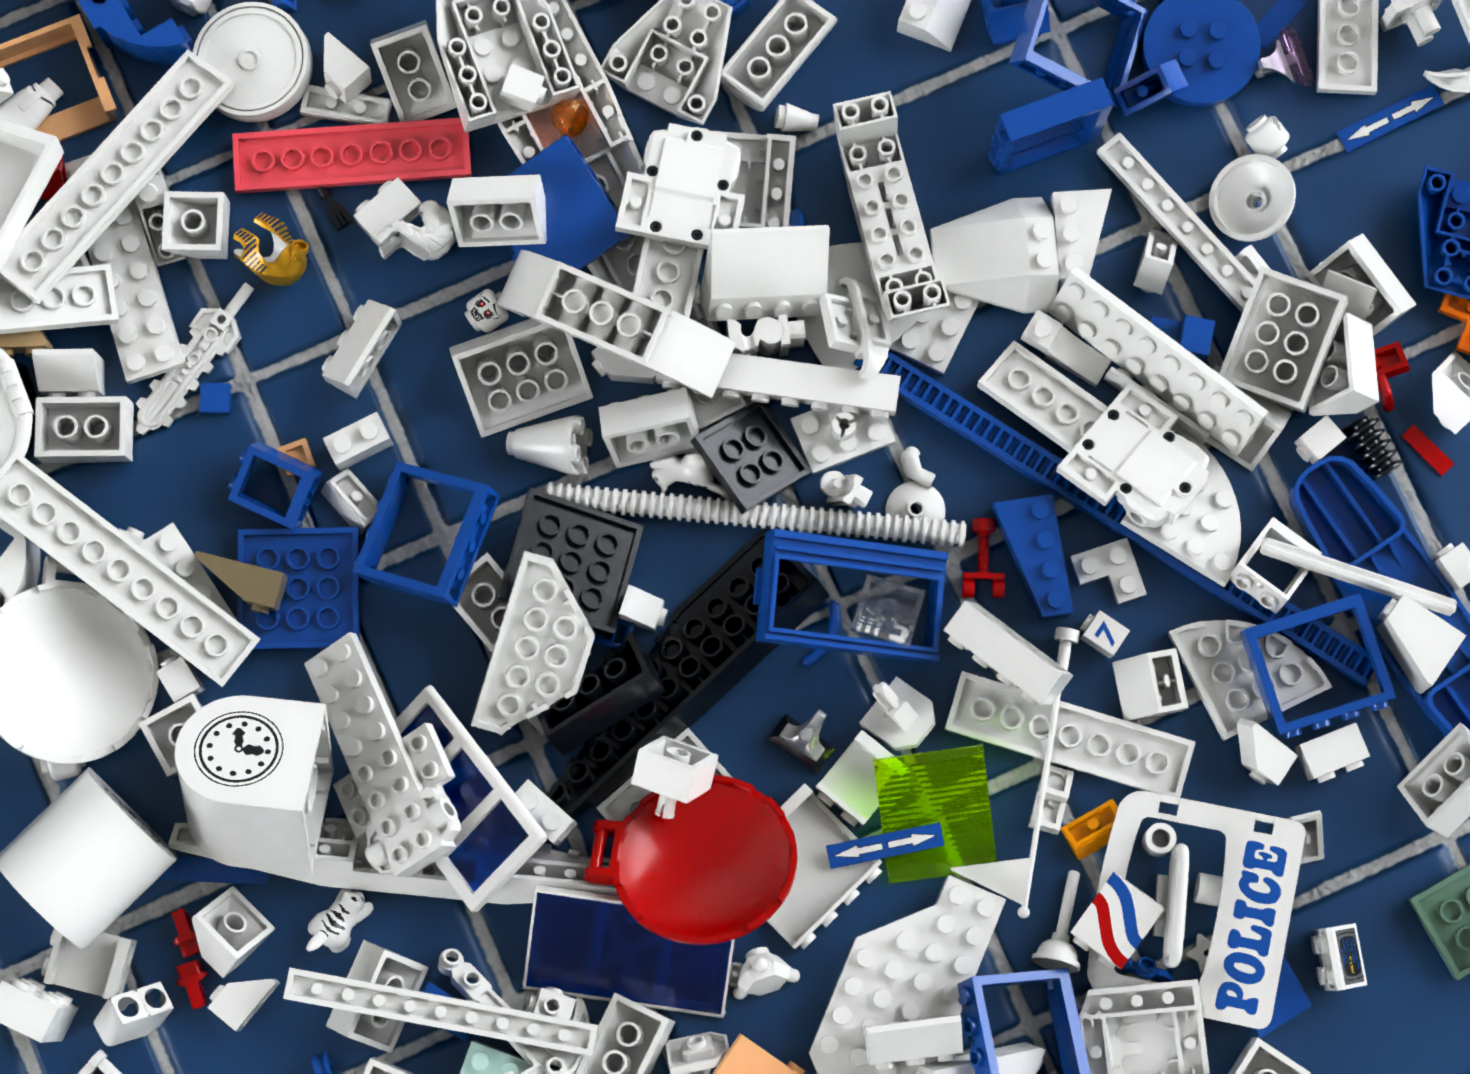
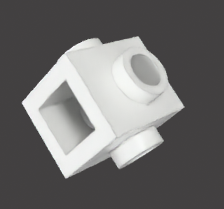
M541 987L535 996L530 995L525 1011L571 1019L576 999L563 995L564 992L558 988L546 987L545 989Z

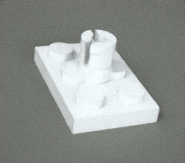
M829 407V411L811 410L790 418L807 464L813 471L812 475L896 442L888 420L872 418L869 412L859 411V415H852L848 412H841L839 408Z

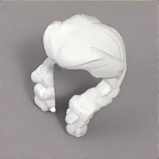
M427 200L419 206V213L424 226L418 227L409 222L398 220L386 225L384 230L379 231L376 237V241L381 245L379 252L382 258L386 260L399 248H404L423 261L441 258L456 241L449 211L436 201Z

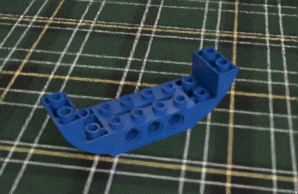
M78 0L107 48L114 46L127 56L156 65H174L187 49L193 52L194 43L183 24L177 27L172 18L145 32L126 0Z

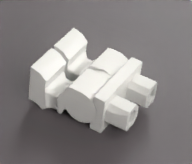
M787 314L778 315L777 320L770 317L758 319L753 333L746 337L741 333L740 323L731 319H727L725 335L736 342L732 352L736 354L756 356L757 352L765 356H771L779 352V357L788 356L790 348L803 347L804 340H806L804 320L788 322Z

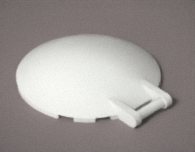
M46 556L43 566L42 584L19 593L0 608V736L23 754L41 761L55 764L86 763L105 757L121 748L136 735V732L140 729L138 723L148 718L157 695L159 677L156 673L159 670L158 659L154 644H151L149 636L142 625L87 583L56 580V573L75 574L53 557Z

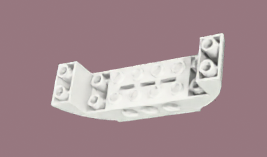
M891 91L833 104L835 127L847 190L874 289L884 314L888 320H893L951 306L944 279H938L899 141L897 133L898 115Z
M520 250L497 302L498 306L523 317L524 315L678 381L683 386L710 398L715 393L736 345V342L665 306L560 261L558 262L526 250Z

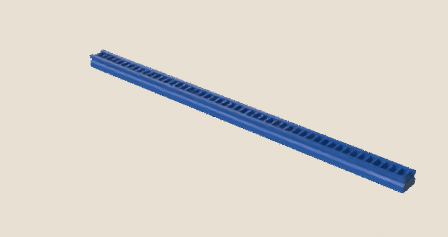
M888 351V357L879 373L901 376L898 397L1116 534L1127 538L1135 546L1260 624L1303 611L1287 601L1279 612L1275 614L1270 609L1263 607L1259 601L1247 592L1239 589L1232 581L1229 580L1222 587L1120 524L1126 511L1123 505L1118 502L1116 495L1106 506H1103L1056 472L1057 466L1063 461L1062 459ZM856 359L853 364L858 366L855 370H861L863 360ZM1313 621L1279 632V634L1291 640L1295 646L1360 687L1368 684L1374 670L1367 650L1321 621Z

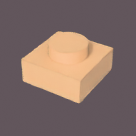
M306 438L277 448L278 451L315 468L317 467ZM285 470L288 477L296 475Z

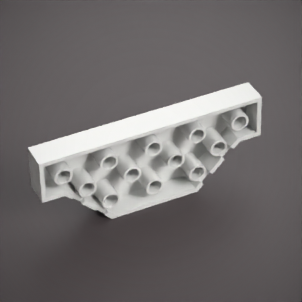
M948 875L935 905L856 937L808 1052L816 1073L915 1074L918 1065L907 1066L906 1060L894 1062V1068L876 1070L875 1064L868 1065L863 1027L960 1015L962 1006L958 1002L960 996L957 984L976 976L1006 899ZM937 1056L925 1058V1063L938 1061Z

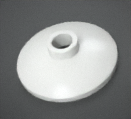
M910 481L899 485L893 490L887 500L885 513L890 514V517H895V514H897L899 518H904L905 515H908L909 519L918 516V520H923V517H927L929 521L937 518V521L941 522L945 518V504L942 496L933 486L929 488L918 482ZM913 504H918L921 506L922 511L919 514H914L910 507Z

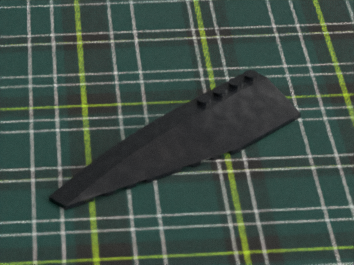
M761 529L680 605L671 616L672 622L665 632L661 630L654 640L656 645L649 653V657L666 692L584 742L585 746L576 759L572 757L565 767L567 771L560 781H555L546 794L573 820L633 775L640 748L663 735L675 739L701 718L779 645L755 641L759 605L753 604L756 568H762L765 533L768 532L766 529ZM780 560L774 627L795 630L830 597L819 580L800 562Z

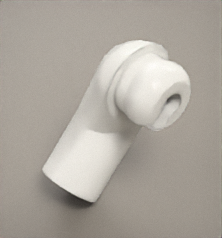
M907 447L901 453L900 458L905 476L930 488L936 474L921 467L918 457L920 452L916 447Z

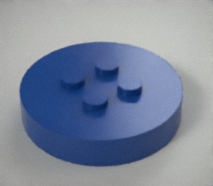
M1164 0L1148 19L1140 40V59L1144 72L1166 62L1177 60L1189 86L1166 97V99L1190 108L1212 107L1234 97L1254 74L1261 51L1260 34L1257 24L1249 10L1239 0Z

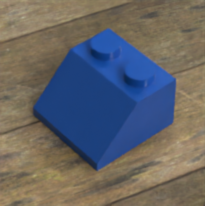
M980 0L986 29L993 44H1008L1017 39L1029 0ZM1048 5L1038 37L1044 33L1051 32Z

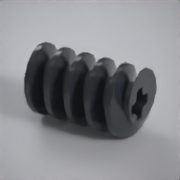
M1367 415L1347 425L1341 431L1342 433L1352 432L1347 442L1349 444L1358 443L1353 449V453H1364L1358 462L1360 465L1370 464L1364 472L1367 475L1375 474L1376 476L1372 479L1375 481L1396 470L1402 464V460H1391L1397 452L1396 449H1385L1391 442L1390 438L1380 440L1379 437L1384 433L1385 429H1374L1379 418L1369 419Z

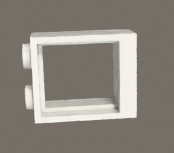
M1272 517L1232 570L1229 580L1239 589L1247 592L1259 601L1263 607L1277 614L1309 570L1291 564L1298 569V572L1282 592L1247 566V563L1261 546L1262 541L1269 537L1320 555L1322 552Z

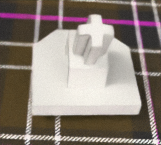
M897 676L889 686L885 682H881L879 685L875 684L872 689L874 690L873 696L877 701L859 722L860 726L895 751L917 748L936 725L933 702Z
M715 1032L667 1040L665 1043L670 1074H710L711 1068L717 1067L729 1050L727 1035Z

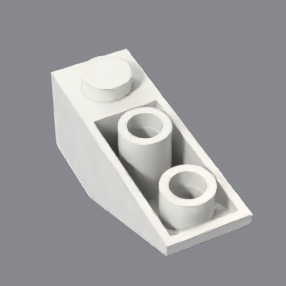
M161 169L135 197L157 267L186 259L184 255L162 251L161 249L164 191H168Z

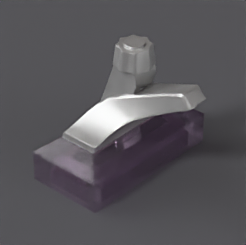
M1293 25L1281 29L1274 53L1258 61L1254 72L1257 79L1277 72L1304 88L1316 84L1299 36Z

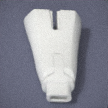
M47 77L39 85L34 83L32 84L33 87L31 85L27 86L1 104L0 119L36 130L56 106L55 101L64 93Z

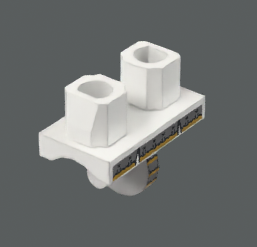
M828 471L824 473L820 480L822 492L826 496H830L826 502L832 506L846 505L852 509L857 506L865 508L873 493L861 485L864 478L857 474L843 475L838 471Z

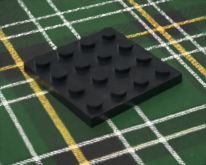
M530 487L496 600L508 603L524 551L552 558L593 632L612 638L615 634L619 611L626 594L644 526Z

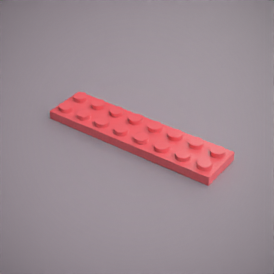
M460 118L232 134L234 184L237 194L384 184L386 181H393L397 177L402 182L472 177L470 133L464 132Z

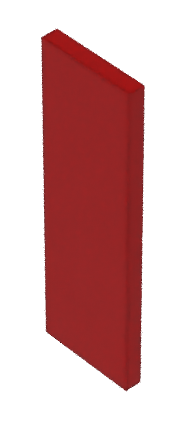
M1414 424L1401 436L1441 477L1454 465Z

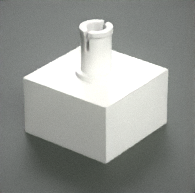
M663 735L639 749L631 784L660 794L655 814L661 816V812H663L662 818L672 819L675 815L677 801L687 804L711 789L718 755Z

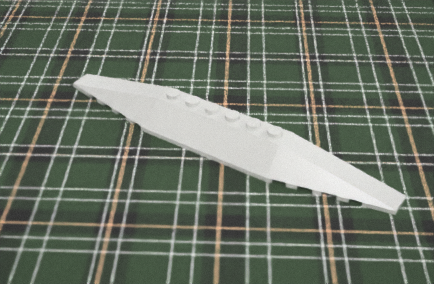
M325 818V823L322 824L312 875L259 870L325 887L462 900L435 862L430 863L409 878L381 874L370 865L366 858L367 837L363 839L355 838L348 819ZM175 823L168 848L210 858L194 842L188 823ZM471 832L448 857L475 892L522 843V837ZM544 843L487 903H533L536 884L618 896L615 885L590 883L584 879L585 868L589 867L590 858L580 856V851L569 849L568 853L552 850L551 844ZM603 857L602 867L609 868L610 859ZM547 900L546 903L558 901Z

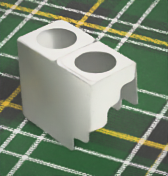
M161 981L109 997L93 1024L103 1043L107 1046H114L147 1036L150 1031L158 1028L164 1022L174 1007ZM153 989H158L161 993L159 1002L162 1007L160 1008L149 1006L145 1000V995L149 994ZM137 1002L139 1011L135 1016L127 1017L121 1013L129 1004Z

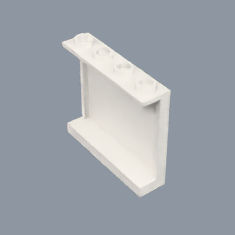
M804 783L780 807L785 813V817L795 835L798 856L797 870L793 885L785 901L773 916L767 920L794 950L799 945L805 949L817 937L813 931L820 924L826 928L838 916L834 910L842 902L848 906L860 894L856 888L864 880L870 884L882 872L878 868L882 863L880 859L830 869L826 846L858 838Z

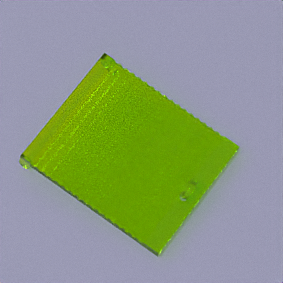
M982 743L975 746L878 759L873 758L882 834L940 822L945 845L885 858L889 884L956 875L958 873L953 872L951 868L997 862Z

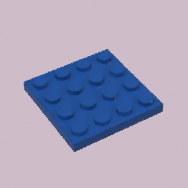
M359 527L295 528L293 530L290 528L238 529L237 561L282 572L288 577L279 612L270 610L269 615L252 611V605H249L237 595V621L261 639L253 650L326 649L349 632L356 633L360 641V577L353 573L355 559L360 553Z

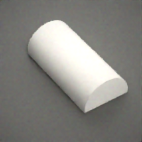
M779 0L722 68L721 82L744 104L756 111L763 112L835 26L837 18L812 0Z

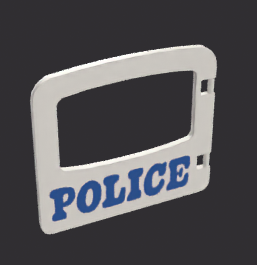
M1136 791L1128 794L1120 802L1104 857L1097 894L1114 871L1124 879L1126 878L1134 841L1141 821L1144 818L1153 817L1221 831L1226 837L1222 887L1212 940L1199 981L1203 1018L1255 1029L1267 1027L1272 1020L1306 836L1304 826L1295 820L1149 791ZM1160 802L1178 805L1177 816L1158 812ZM1255 821L1274 824L1272 835L1254 831ZM1091 947L1089 948L1087 976L1093 989L1159 983L1121 975L1115 969L1111 970L1098 960L1100 954Z

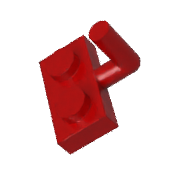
M1400 341L1374 349L1378 390L1383 410L1386 412H1391L1395 408L1392 390L1387 378L1410 371Z

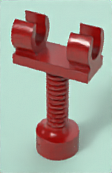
M972 519V532H975L978 536L977 573L963 572L962 597H974V580H992V598H1003L1005 596V573L989 572V536L991 533L996 532V519Z

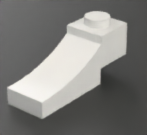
M1038 309L1020 340L1046 354L1045 358L1094 387L1097 386L1112 361L1072 334L1062 323Z

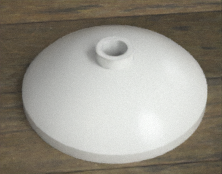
M1250 154L1233 160L1220 171L1210 190L1209 211L1215 225L1224 234L1238 241L1252 242L1271 236L1286 223L1292 213L1296 199L1294 179L1289 170L1280 161L1271 156ZM1262 199V205L1256 208V202Z

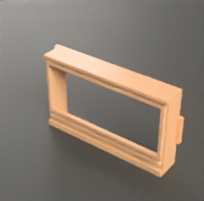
M80 14L0 44V68H5L75 40L78 41L99 97L47 116L36 128L37 131L56 136L59 142L117 120L114 113L117 107L105 77H100L89 49L93 45Z

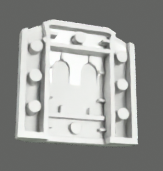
M713 131L728 134L727 141L740 149L741 165L737 184L730 191L745 195L739 228L789 227L796 136Z
M1198 979L1088 990L1079 1014V1020L1091 1074H1210Z

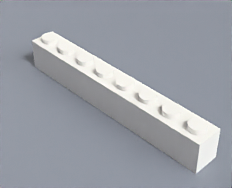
M732 353L715 392H722L721 396L729 399H739L740 395L751 396V401L759 403H769V399L781 400V405L788 407H799V403L810 404L811 409L817 411H829V407L839 408L841 412H848L852 415H859V411L871 413L872 418L888 419L889 415L895 416L901 376L878 373L873 380L859 377L860 370ZM657 373V384H662V389L670 390L685 387L678 381ZM692 390V393L703 395V394H701V393H698V392Z

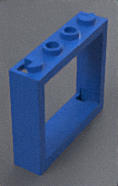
M1029 0L1009 64L1061 91L1090 82L1091 80L1033 51L1049 0ZM1087 0L1122 19L1104 78V83L1113 102L1112 109L1119 108L1120 104L1113 89L1127 83L1149 10L1136 4L1135 0Z
M1103 78L1095 79L1000 114L995 126V132L992 135L990 151L987 152L989 163H992L993 168L997 167L999 175L1001 176L1097 141L1113 107V102Z
M397 461L388 477V484L383 497L377 504V512L373 522L367 529L366 539L361 552L355 559L353 573L370 583L457 607L500 495L485 484ZM413 478L473 494L437 586L377 570Z
M1361 593L1259 624L1239 632L1274 736L1283 734L1284 738L1288 739L1301 735L1302 727L1312 725L1314 730L1331 725V718L1341 715L1342 720L1345 721L1360 716L1359 709L1370 706L1372 712L1389 707L1388 700L1396 698ZM1353 609L1381 693L1285 723L1257 639Z
M1068 968L974 976L957 984L960 996L958 1002L962 1006L964 1016L963 1028L966 1036H968L970 1063L974 1067L975 1074H999L982 988L1041 982L1045 984L1063 1074H1091Z

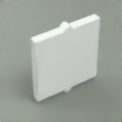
M1330 269L1327 271L1322 288L1348 297V304L1344 314L1348 312L1366 321L1367 316L1372 313L1371 306L1377 293V288Z

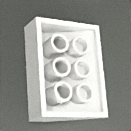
M829 225L711 230L699 295L706 321L778 318V315L787 314V318L822 316L819 298L825 292L827 293Z
M1261 266L1219 374L1237 388L1305 413L1347 307L1348 297Z
M532 318L449 347L481 438L594 398L573 337Z

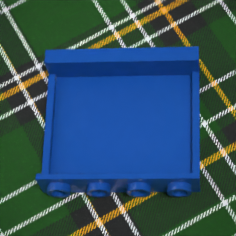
M567 135L562 136L507 175L540 174L546 199V244L510 245L515 252L512 254L515 262L520 250H526L582 270L622 241L627 243L636 236L615 231L619 209L573 139Z

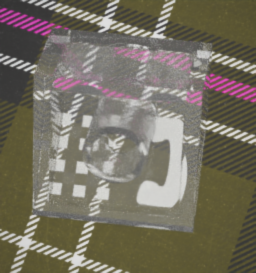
M867 574L850 631L910 647L926 591Z

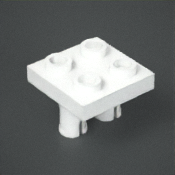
M1391 0V4L1384 10L1385 13L1380 19L1379 24L1383 32L1402 24H1407L1417 46H1423L1434 39L1433 34L1441 29L1433 11L1439 7L1443 0Z

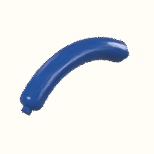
M831 600V604L828 606L829 623L825 634L838 635L841 624V608L836 600ZM814 649L802 657V661L799 662L800 666L808 668L814 665L829 651Z

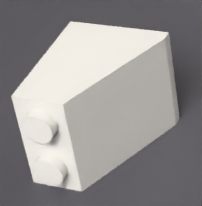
M1405 594L1398 600L1392 598L1377 617L1381 620V623L1376 628L1414 689L1420 694L1433 686L1467 636Z

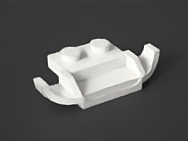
M844 277L838 282L839 286L848 288L849 294L846 297L825 292L819 298L829 348L854 353L855 358L863 360L859 377L873 380L883 367L888 357L889 348L892 346L886 316L878 296H875L866 284L856 281L854 278Z

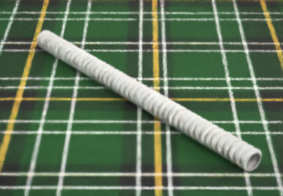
M549 482L545 490L546 493L596 510H602L605 513L611 511L613 515L621 512V515L624 516L626 513H630V516L639 514L640 517L649 515V518H653L655 515L658 516V519H663V516H666L668 520L676 517L677 521L686 518L687 522H690L691 519H696L698 523H700V520H705V523L708 524L710 521H714V524L724 522V525L733 523V526H738V523H740L743 527H747V524H750L752 528L761 525L762 529H765L766 526H771L772 530L775 527H780L782 530L789 528V531L799 529V532L808 530V533H812L814 530L818 534H822V531L827 532V535L835 532L837 536L845 533L846 537H850V534H855L856 538L864 535V538L867 539L869 536H874V539H878V537H883V540L893 538V541H897L898 538L902 539V542H906L909 539L912 543H916V540H919L921 544H925V541H930L931 545L939 542L941 546H944V543H949L951 547L954 544H958V547H963L966 538L967 524H965V521L956 523V520H951L950 523L946 522V519H942L940 522L937 521V518L929 521L927 517H923V520H918V516L909 519L908 515H905L904 518H899L897 514H895V517H890V514L880 516V513L871 515V512H867L865 515L862 514V511H857V514L852 513V510L844 513L843 509L834 512L833 508H829V511H824L823 507H820V510H815V507L812 506L810 509H805V506L796 508V505L787 507V504H782L781 507L777 506V503H773V506H770L768 502H764L763 505H758L742 515L736 505L731 502V499L721 501V498L712 500V497H707L706 500L702 496H698V499L693 498V495L685 498L684 494H679V497H675L674 493H670V496H665L663 492L660 495H656V492L653 491L651 494H647L646 491L637 493V490L628 492V489H623V492H621L618 488H614L611 491L609 487L600 490L599 486L591 489L589 485L581 488L579 484L576 487H572V484L563 486V483L554 485L553 482Z

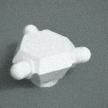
M767 947L754 948L745 955L746 961L741 968L733 995L736 999L742 1000L748 994L761 996L780 990L786 982H797L800 979V972L797 969L791 968L777 955L770 953Z

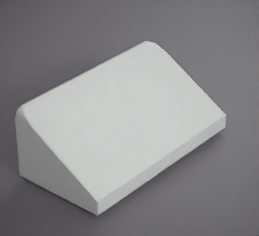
M346 468L328 480L321 493L351 527H359L361 535L371 526L377 512L378 501L351 470Z

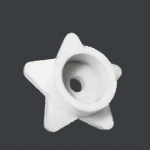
M1198 933L1195 947L1186 952V956L1196 960L1200 973H1202L1207 959L1204 951H1209L1211 940L1209 941L1202 934Z

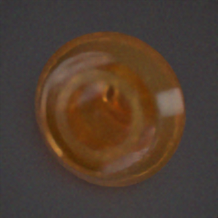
M579 99L560 101L551 110L552 124L563 136L567 135L570 138L579 136L584 131L589 119V111L586 104Z

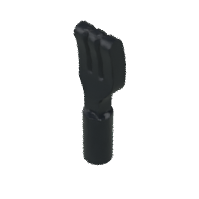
M328 187L315 188L320 198L327 203V214L337 230L342 229V226L345 227L347 223L353 222L342 203L334 201Z

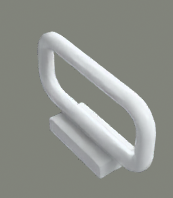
M1183 843L1176 844L1171 851L1169 874H1157L1155 901L1165 907V909L1153 925L1152 936L1164 937L1163 961L1168 968H1175L1180 964L1185 938L1189 883V849Z

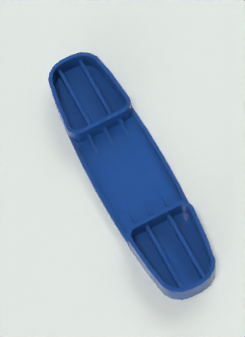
M1329 456L1317 461L1293 481L1289 490L1290 508L1307 542L1321 551L1323 556L1453 598L1457 601L1456 611L1451 616L1429 610L1467 636L1433 686L1420 694L1414 689L1376 629L1381 623V620L1377 618L1393 597L1328 576L1341 599L1361 593L1384 662L1444 737L1459 723L1464 724L1470 730V614L1426 552L1406 529V521L1403 515L1375 482L1353 460L1343 456ZM1353 609L1349 610L1354 619L1356 620Z

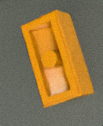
M1113 799L1108 800L1060 828L1078 860L1108 845L1118 806Z

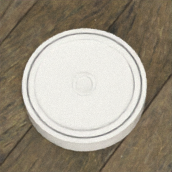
M244 2L223 9L204 25L194 44L193 53L233 81L235 87L216 109L225 116L238 121L263 122L281 116L302 98L311 80L313 56L307 37L289 14L270 4Z

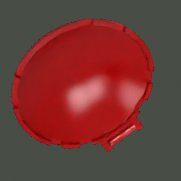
M714 775L710 790L687 804L677 801L675 815L672 819L662 818L663 812H661V816L655 814L660 794L652 791L640 800V804L630 815H626L623 821H594L593 833L595 837L589 867L585 868L584 879L590 883L615 885L617 894L629 914L647 930L667 940L690 945H710L742 937L760 927L773 916L785 901L795 879L798 859L797 844L794 832L785 817V813L770 796H765L756 790L752 784L736 778ZM607 837H614L609 868L602 867L606 840Z

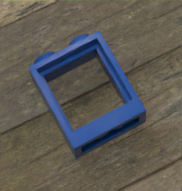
M259 441L249 445V447L246 446L239 458V463H242L239 473H235L229 483L228 490L231 492L228 500L292 530L301 526L323 471ZM257 457L301 477L287 513L243 494Z

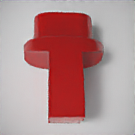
M184 908L171 912L179 934L174 939V947L179 946L183 959L200 953L195 930L188 912Z
M199 959L176 966L179 977L176 985L180 987L186 986L193 1010L205 1006L207 999L201 980L208 973L207 971L203 972Z

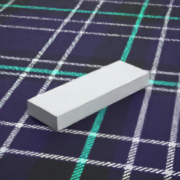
M308 85L303 95L300 113L305 116L355 125L389 123L393 102L387 98L358 94L348 104H345L340 98H333L325 87Z

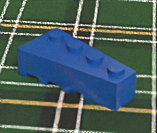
M1053 494L994 502L990 510L1000 528V533L1011 553L1013 563L1021 576L1039 621L1069 617L1073 613Z

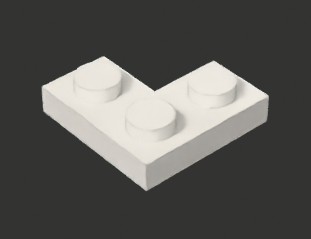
M1127 538L1069 557L1078 585L1081 586L1107 577L1117 605L1147 595Z

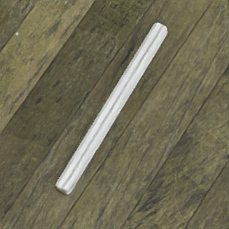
M1269 537L1265 538L1261 543L1260 553L1265 556L1396 599L1405 594L1426 609L1451 616L1456 611L1457 601L1453 598Z

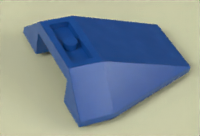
M1425 165L1417 192L1423 288L1470 300V182L1454 179L1453 172Z

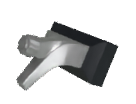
M820 709L802 725L785 714L768 738V740L817 774L835 750L833 746L819 737L820 729L827 716Z

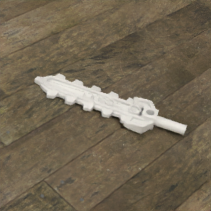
M245 282L224 310L220 307L219 309H200L189 325L192 328L189 332L193 338L188 345L180 344L186 366L166 372L161 381L154 379L149 385L153 390L147 399L140 397L135 403L139 408L137 413V432L144 435L150 430L159 429L161 426L169 428L174 421L170 416L175 408L183 410L187 404L184 396L189 390L196 392L200 387V383L197 381L202 372L210 374L214 368L211 364L216 354L223 356L225 352L229 354L242 338L234 316L254 291L253 287Z

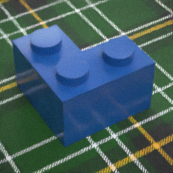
M1185 315L1180 322L1151 316L1149 322L1202 362H1205L1210 353L1215 327L1214 320Z

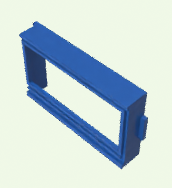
M782 529L768 531L765 533L762 568H756L753 604L759 605L755 641L936 664V661H940L938 654L948 552ZM780 560L928 579L929 589L924 646L774 627Z

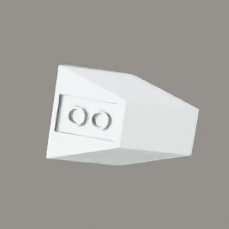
M435 0L437 43L465 133L531 113L498 100L511 64L545 76L542 87L547 88L541 105L535 103L532 112L576 99L581 87L551 8L545 0Z

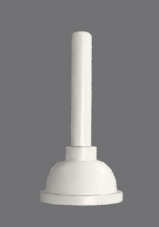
M1070 870L1067 875L1056 932L1052 933L1051 939L1042 942L1037 952L1032 954L1031 961L1046 969L1068 968L1069 973H1076L1080 970L1081 965L1078 962L1077 951L1069 943L1070 936L1068 935L1080 873L1076 870Z

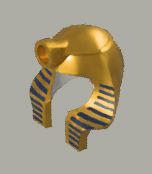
M262 212L253 221L272 234L274 248L270 257H262L260 255V240L256 235L244 228L234 233L233 239L240 242L244 250L235 249L234 256L268 284L289 286L297 282L304 274L307 267L306 254L309 250V244L304 240H293L282 220Z

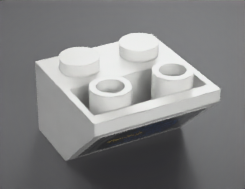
M1356 923L1314 929V936H1311V947L1314 955L1318 954L1320 967L1316 968L1319 985H1324L1325 991H1339L1367 985Z

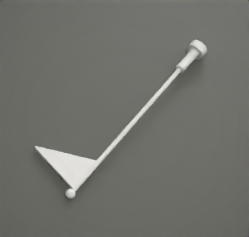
M1056 627L1054 640L1060 642L1057 663L1068 671L1072 644H1078L1080 631L1067 627ZM1061 693L1054 701L1029 858L951 868L953 872L1021 904L1022 906L1017 911L1020 918H1027L1030 914L1028 901Z

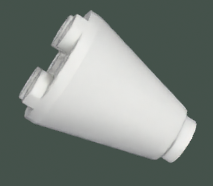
M572 415L518 428L515 432L510 431L506 438V450L508 455H514L517 459L569 475L587 474L589 469L587 446L590 447L592 445L593 432L592 429L586 428L584 417Z

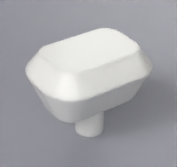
M731 963L729 986H737L743 966L742 963Z

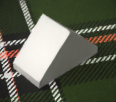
M1318 810L1286 818L1300 822L1306 830L1300 864L1324 859L1321 811Z

